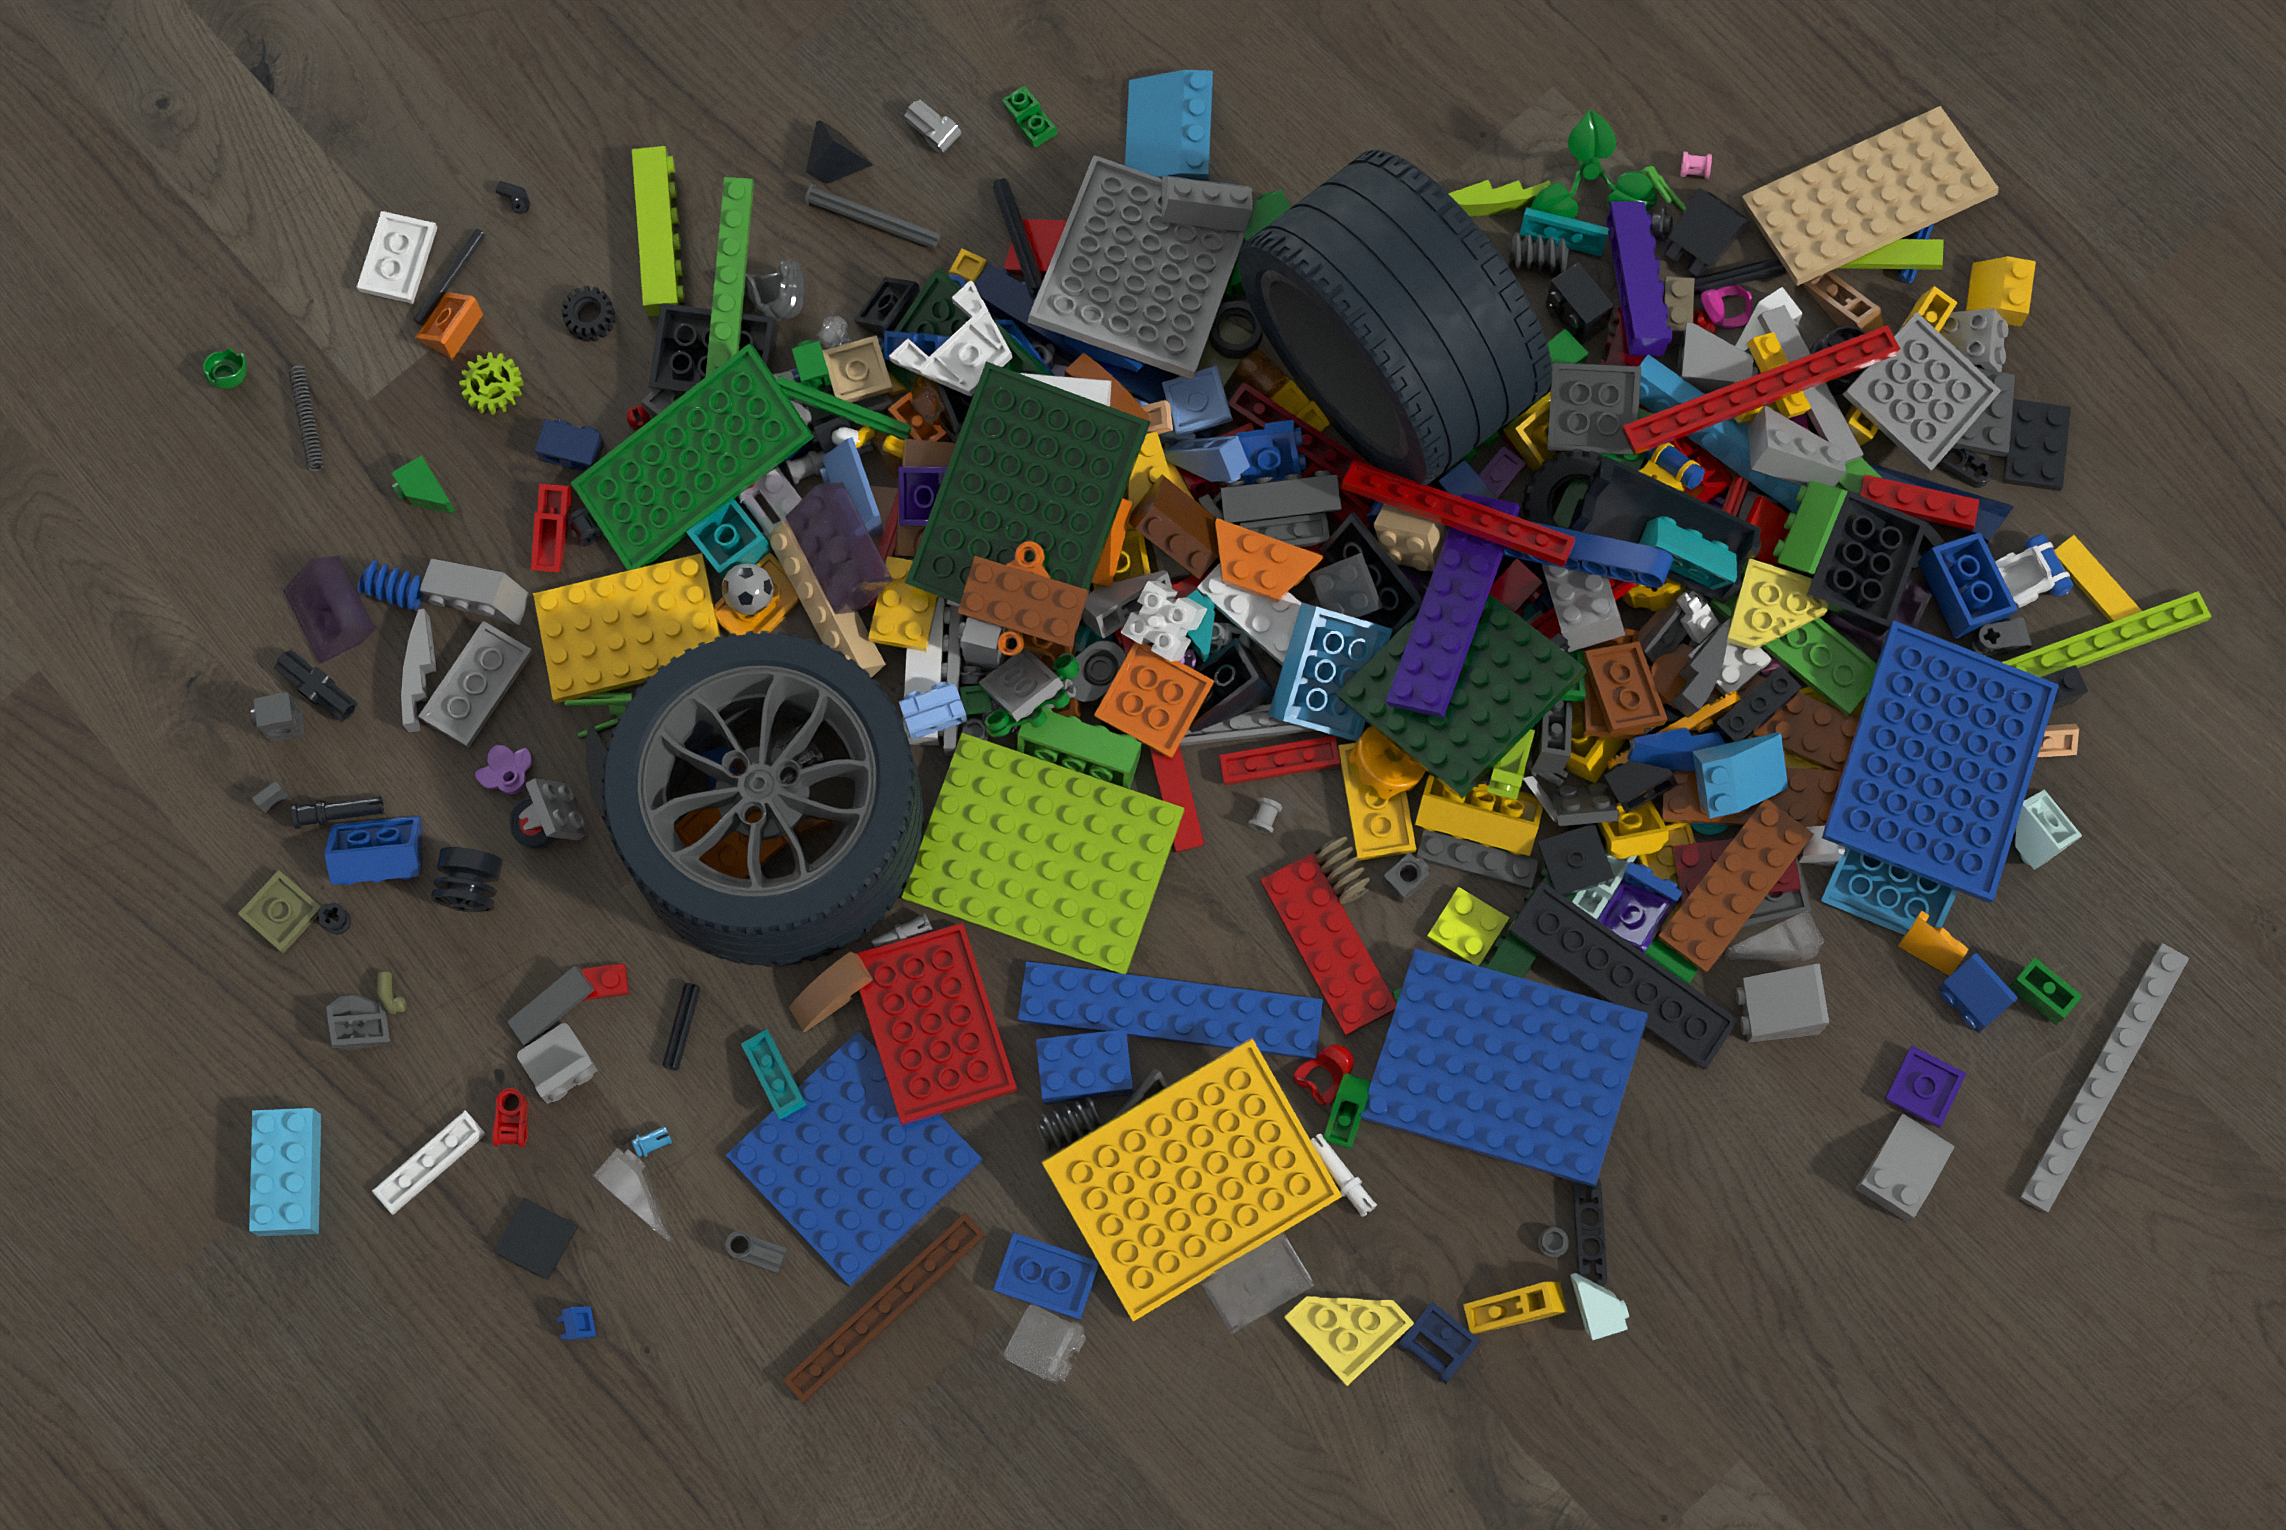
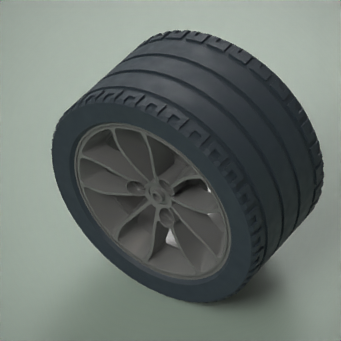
M1381 150L1365 151L1265 228L1253 235L1240 247L1238 269L1242 286L1249 304L1275 352L1310 401H1314L1331 426L1363 458L1376 468L1416 481L1420 485H1428L1442 474L1443 471L1449 469L1472 449L1494 434L1500 427H1503L1525 410L1527 406L1544 395L1550 387L1552 362L1549 347L1538 318L1515 276L1490 240L1465 210L1426 173L1400 156Z
M747 631L745 635L736 636V633H733L723 639L719 636L714 638L715 641L707 644L705 642L699 643V647L693 650L688 648L684 650L685 654L678 658L675 656L671 658L670 663L666 666L661 665L658 668L659 672L653 677L649 676L642 688H637L634 698L626 703L625 712L620 713L618 717L619 722L610 734L612 740L607 743V754L603 760L605 772L601 775L603 782L601 797L605 802L602 807L605 813L606 826L609 832H611L610 838L620 859L651 908L659 918L663 919L669 928L675 931L682 939L687 938L691 945L703 949L708 954L713 952L718 958L729 959L739 964L743 961L751 966L755 964L764 965V967H771L772 964L786 966V964L791 963L802 964V960L807 959L814 961L817 960L816 957L825 954L827 956L831 955L833 950L837 948L841 950L853 940L857 941L861 938L860 935L864 931L868 933L877 921L880 922L884 918V913L893 908L897 898L901 897L903 893L902 888L907 884L916 862L915 858L923 840V831L921 829L924 827V802L907 733L897 713V709L894 704H891L889 696L883 691L879 683L875 679L871 680L870 674L865 669L859 667L857 662L853 659H846L844 653L830 649L829 645L824 643L819 645L814 639L800 638V635L796 634L786 636L785 632L769 634L768 631H761L760 634H754L753 631ZM774 722L804 725L784 751L773 747ZM762 723L760 746L744 750L732 732ZM816 730L831 736L847 749L851 760L829 761L805 769L798 762ZM722 737L731 750L724 755L722 765L700 756L702 752ZM739 764L746 766L745 771L741 775L731 774L734 766ZM692 765L717 780L716 788L713 791L676 798L682 781ZM789 773L797 775V780L792 784H784L782 782L784 776ZM827 778H850L855 782L853 806L850 809H839L810 800V786ZM718 808L722 819L699 841L690 847L685 846L673 826L674 822L689 811ZM759 812L762 814V818L758 822H747V818L751 813ZM804 815L846 823L844 830L834 845L811 865L808 864L799 840L792 830L800 823ZM735 831L749 838L747 864L750 878L749 880L740 879L720 873L705 865L699 858L727 835ZM783 836L793 852L795 870L790 875L767 879L761 871L759 862L762 840Z

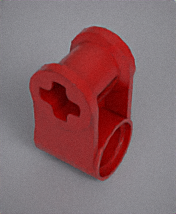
M505 1089L497 1097L492 1135L494 1147H500L501 1144H517L520 1148L526 1147L529 1104L526 1096L516 1089ZM517 1096L519 1098L518 1107L513 1111H507V1100Z

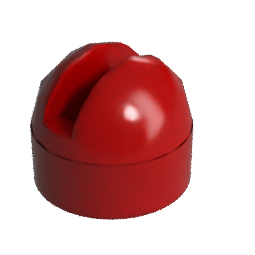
M634 406L629 409L626 419L628 425L637 431L650 421V415L641 406ZM638 412L640 417L642 418V421L639 423H637L634 416V413Z

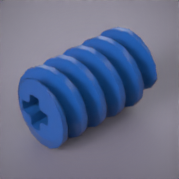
M373 560L361 575L358 592L360 594L365 592L368 597L376 596L380 601L387 599L389 604L395 605L397 603L400 608L408 607L410 611H416L424 596L419 591L421 576L416 575L410 581L411 574L409 571H405L402 577H399L400 569L396 567L389 574L388 564H384L378 570L379 563L377 560Z

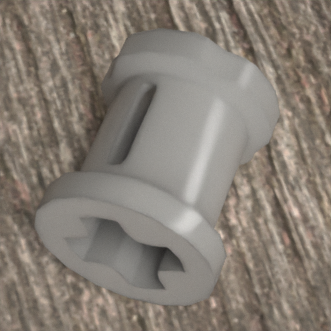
M1258 797V807L1253 819L1249 820L1248 826L1257 832L1271 835L1274 830L1272 828L1277 812H1281L1282 806L1274 800Z

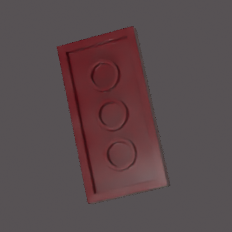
M1734 838L1672 847L1679 890L1683 892L1680 899L1681 906ZM1796 858L1767 895L1800 891L1801 885Z

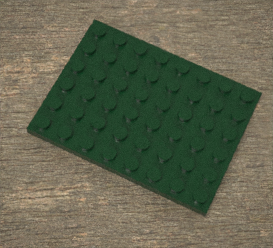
M986 361L905 583L960 604L975 556L1007 565L1015 559V551L1018 546L1024 542L1031 541L1042 547L1045 555L1042 565L1051 579L1089 590L1151 422ZM1029 551L1026 554V560L1032 562L1035 554L1033 551Z

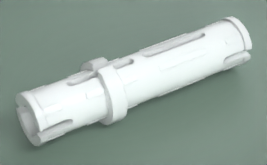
M1321 1133L1316 1135V1139L1312 1138L1311 1142L1330 1176L1341 1189V1195L1343 1197L1347 1196L1361 1217H1364L1377 1204L1374 1203L1360 1185L1362 1181L1359 1177L1355 1178L1323 1138V1135Z

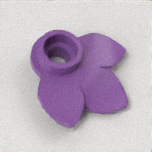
M504 745L493 746L488 753L487 761L489 766L475 772L478 782L486 789L499 788L503 793L510 795L520 793L526 785L525 773L532 765V756L529 750L525 747L513 754Z

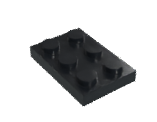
M2013 399L2009 453L2005 457L2003 483L2055 491L2062 490L2071 407Z

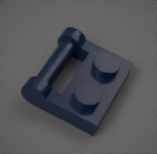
M1431 1302L1397 1346L1404 1351L1406 1349L1436 1372L1440 1376L1439 1380L1447 1384L1481 1340L1435 1303ZM1421 1333L1452 1358L1453 1361L1450 1365L1446 1366L1415 1341L1416 1336Z

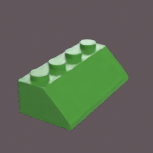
M1045 706L1037 707L1042 708L1047 716V721L1042 726L1034 728L1030 723L1021 725L1018 733V752L1127 789L1131 788L1142 744L1133 736L1112 733L1104 726H1092L1083 723L1075 716H1063L1054 713L1053 710Z

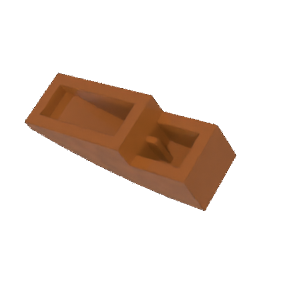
M1085 353L1079 356L1065 370V377L1112 381L1110 407L1149 421V415L1133 396L1110 373Z

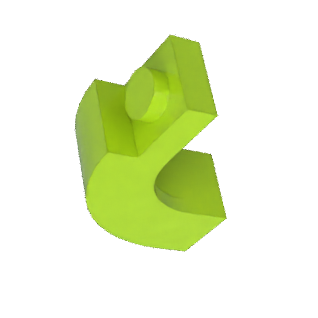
M1530 730L1494 766L1487 792L1517 800L1535 730Z

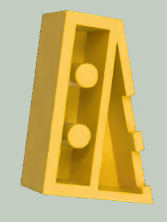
M1157 431L1146 434L1123 499L1134 502L1132 511L1161 474L1172 482ZM1128 523L1126 532L1136 530Z

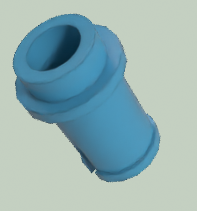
M665 1125L641 1137L639 1134L636 1135V1139L632 1140V1144L638 1157L642 1155L648 1157L647 1153L672 1143L670 1136L657 1140V1137L668 1133Z

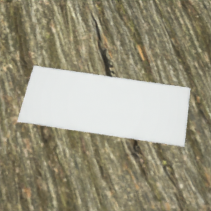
M1533 776L1523 778L1553 821L1557 822L1553 803Z

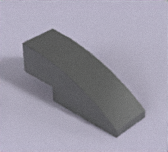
M1724 624L1707 638L1679 672V675L1687 683L1673 698L1671 703L1688 718L1701 709L1719 678L1724 663L1728 628Z

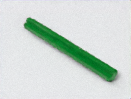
M782 376L776 379L787 397L881 433L893 435L901 440L908 439L911 426L909 424Z

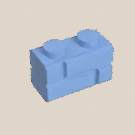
M940 682L931 687L932 691L923 694L920 691H914L906 694L903 697L904 700L899 701L911 740L967 722V716L955 683Z

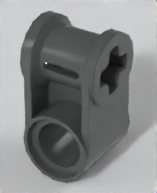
M2013 618L2003 622L1984 625L1971 640L1972 651L1990 657L2002 654H2016L2032 648L2025 618Z

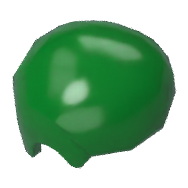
M231 348L224 352L219 351L207 356L202 365L205 380L217 389L231 390L242 384L247 375V362L244 354L240 353L239 355Z

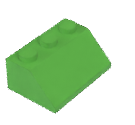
M1812 480L1807 482L1806 486H1800L1795 501L1799 502L1796 512L1789 513L1784 525V529L1788 530L1784 541L1778 540L1773 552V556L1777 557L1776 565L1807 577L1814 575L1848 491Z

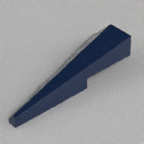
M1868 463L1883 479L1978 499L1979 506L1973 530L1952 527L1965 536L1981 532L1986 544H1988L2014 508L2010 504Z

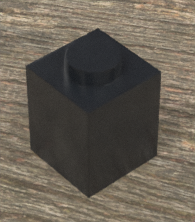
M831 414L812 422L814 430L811 431L814 435L812 439L816 448L822 446L825 454L838 446L832 441V433L841 427L850 429L852 427L849 420Z

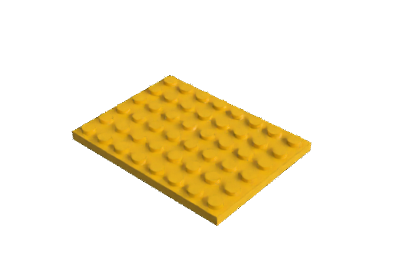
M1252 1038L1041 1161L1132 1321L1139 1319L1342 1197Z

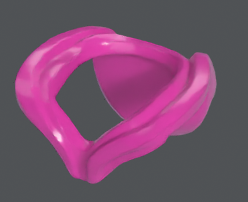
M1740 285L1723 287L1717 290L1710 289L1701 294L1703 306L1716 326L1727 329L1739 328L1746 325L1753 314L1752 296L1749 291L1744 290ZM1732 295L1743 297L1745 299V312L1733 318H1724L1725 311L1722 297Z

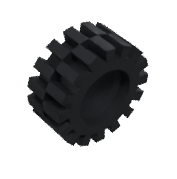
M584 286V291L580 292L579 287L574 289L576 294L573 296L569 293L567 295L568 301H563L564 309H561L568 331L571 335L574 334L578 340L582 337L584 342H589L590 337L593 338V341H598L597 336L600 334L603 338L606 337V330L611 332L613 329L612 323L616 321L614 315L616 313L610 297L607 296L606 292L603 290L600 292L599 288L594 286L593 290H590L589 286ZM588 305L596 306L599 309V316L596 320L585 323L578 318L580 309Z

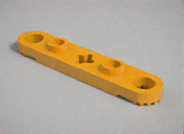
M1737 691L1725 694V698L1721 696L1720 699H1716L1711 706L1707 704L1689 718L1685 716L1657 733L1687 728L1690 733L1696 730L1698 733L1703 732L1714 725L1713 720L1728 713L1742 699ZM1629 750L1620 753V757L1616 755L1607 762L1608 768L1611 769L1617 764L1628 762Z

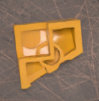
M1921 911L1910 929L1901 939L1898 947L1951 976L1964 958L1968 948L1953 938L1943 927H1932L1926 923L1929 915Z

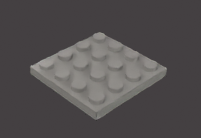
M1916 312L1894 336L1901 349L1899 354L1867 366L1842 395L1926 473H1929L2001 390Z

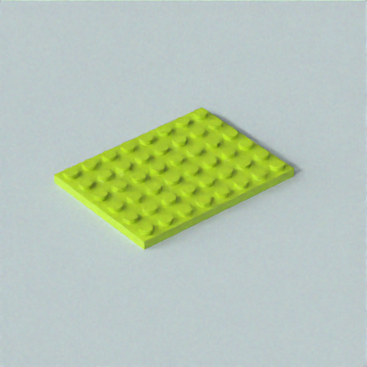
M961 733L902 899L1114 973L1127 974L1185 809Z

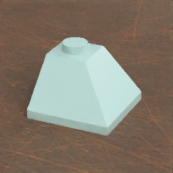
M2045 789L2023 802L2016 825L2015 847L2020 852L2021 859L2035 870L2082 837L2081 833Z

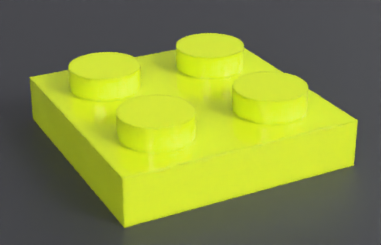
M1458 887L1427 935V939L1466 963L1480 966L1507 924L1509 917Z

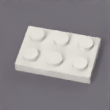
M381 211L357 284L358 291L413 304L437 231L436 224Z

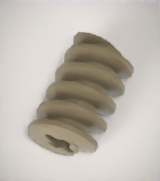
M1347 837L1333 839L1320 846L1314 852L1319 853L1316 857L1317 862L1320 864L1325 863L1322 867L1323 873H1331L1327 880L1330 884H1336L1333 888L1334 893L1342 894L1339 898L1340 904L1352 902L1369 891V889H1365V885L1370 881V878H1359L1365 869L1363 867L1354 869L1353 867L1359 860L1358 857L1348 858L1353 848L1342 847L1347 841Z

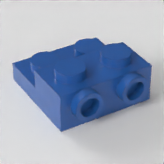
M1294 420L1266 423L1263 430L1236 433L1250 465V468L1242 473L1245 485L1256 484V479L1273 477L1274 482L1285 481L1286 475L1302 474V470H1307L1305 453H1299L1298 445H1303L1301 427L1295 428Z

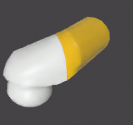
M865 426L858 431L841 427L832 433V441L834 444L840 445L846 439L853 437L856 448H859L875 436V432L873 429Z

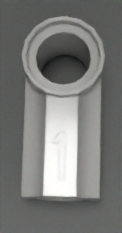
M922 100L914 101L904 115V119L924 135L927 143L940 154H943L962 134L955 122L946 116L941 117Z

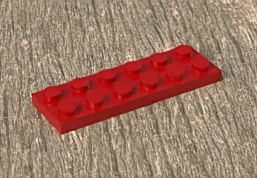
M1313 853L1260 880L1261 885L1345 1037L1395 1011L1397 1005Z

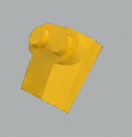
M1651 800L1627 814L1621 804L1616 803L1618 821L1597 823L1606 840V852L1616 859L1655 853L1661 850L1664 843L1668 841L1669 830Z

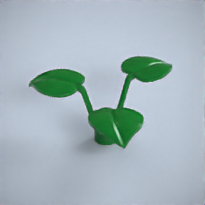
M1588 109L1583 118L1572 129L1568 138L1569 151L1577 158L1579 171L1575 173L1576 177L1571 191L1568 193L1566 186L1562 183L1547 185L1536 195L1530 208L1575 219L1578 212V204L1572 197L1576 194L1582 177L1588 180L1595 179L1598 176L1602 177L1608 187L1612 189L1607 197L1609 207L1611 202H1645L1646 211L1656 205L1658 198L1651 180L1641 172H1626L1619 176L1616 185L1611 182L1605 170L1602 169L1600 159L1608 158L1613 154L1616 148V137L1608 122L1595 111Z

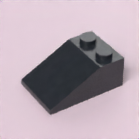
M1237 638L1233 639L1194 669L1214 680V684L1190 725L1189 730L1194 733L1252 711L1275 694L1272 684L1253 652Z

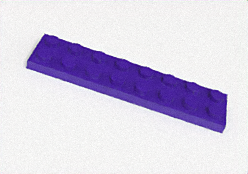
M1462 493L1461 496L1464 499L1516 517L1520 510L1518 504L1514 502ZM1452 527L1449 528L1386 698L1388 706L1444 718L1506 546Z

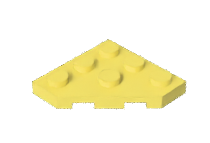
M1749 559L1746 562L1742 577V587L1738 592L1729 624L1727 642L1755 650L1824 616L1827 608L1806 596L1812 578Z
M1306 1296L1284 1317L1287 1323L1346 1387L1414 1325V1322L1394 1300L1380 1301Z

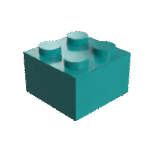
M735 499L686 531L723 579L733 567L745 563L755 564L773 550L766 538Z

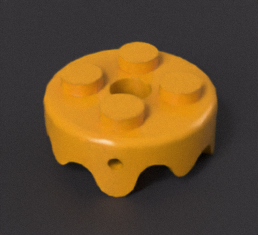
M1372 726L1360 736L1349 759L1351 764L1358 765L1360 781L1365 785L1376 788L1379 797L1383 799L1391 798L1402 791L1410 792L1426 771ZM1386 751L1393 752L1397 756L1398 761L1389 760L1386 756Z

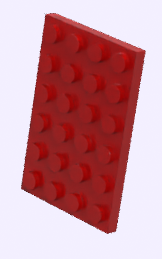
M964 923L856 953L873 979L858 991L900 1125L1016 1092L1017 1087Z

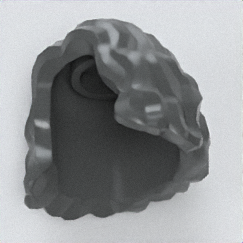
M788 259L781 262L778 267L779 273L762 275L761 277L757 274H746L745 288L748 290V298L755 305L756 311L760 316L775 318L776 322L794 318L801 312L804 304L803 294L805 288L803 272L798 261Z

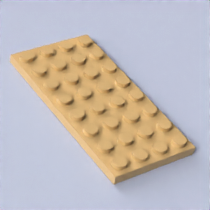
M1939 106L1742 196L1741 203L1798 286L1998 194L1999 188L1942 107Z

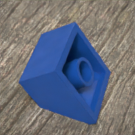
M1977 953L1938 987L1943 1001L1950 1007L1954 1006L1962 1014V1021L1970 1029H1976L1979 1033L2018 999Z

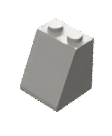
M1686 323L1679 343L1677 375L1703 394H1708L1758 375V367H1753L1754 357L1694 323Z
M1820 964L1746 977L1741 980L1739 987L1735 989L1737 1004L1742 1005L1744 1015L1740 1017L1741 1032L1743 1035L1747 1034L1748 1043L1819 1035L1829 1024Z

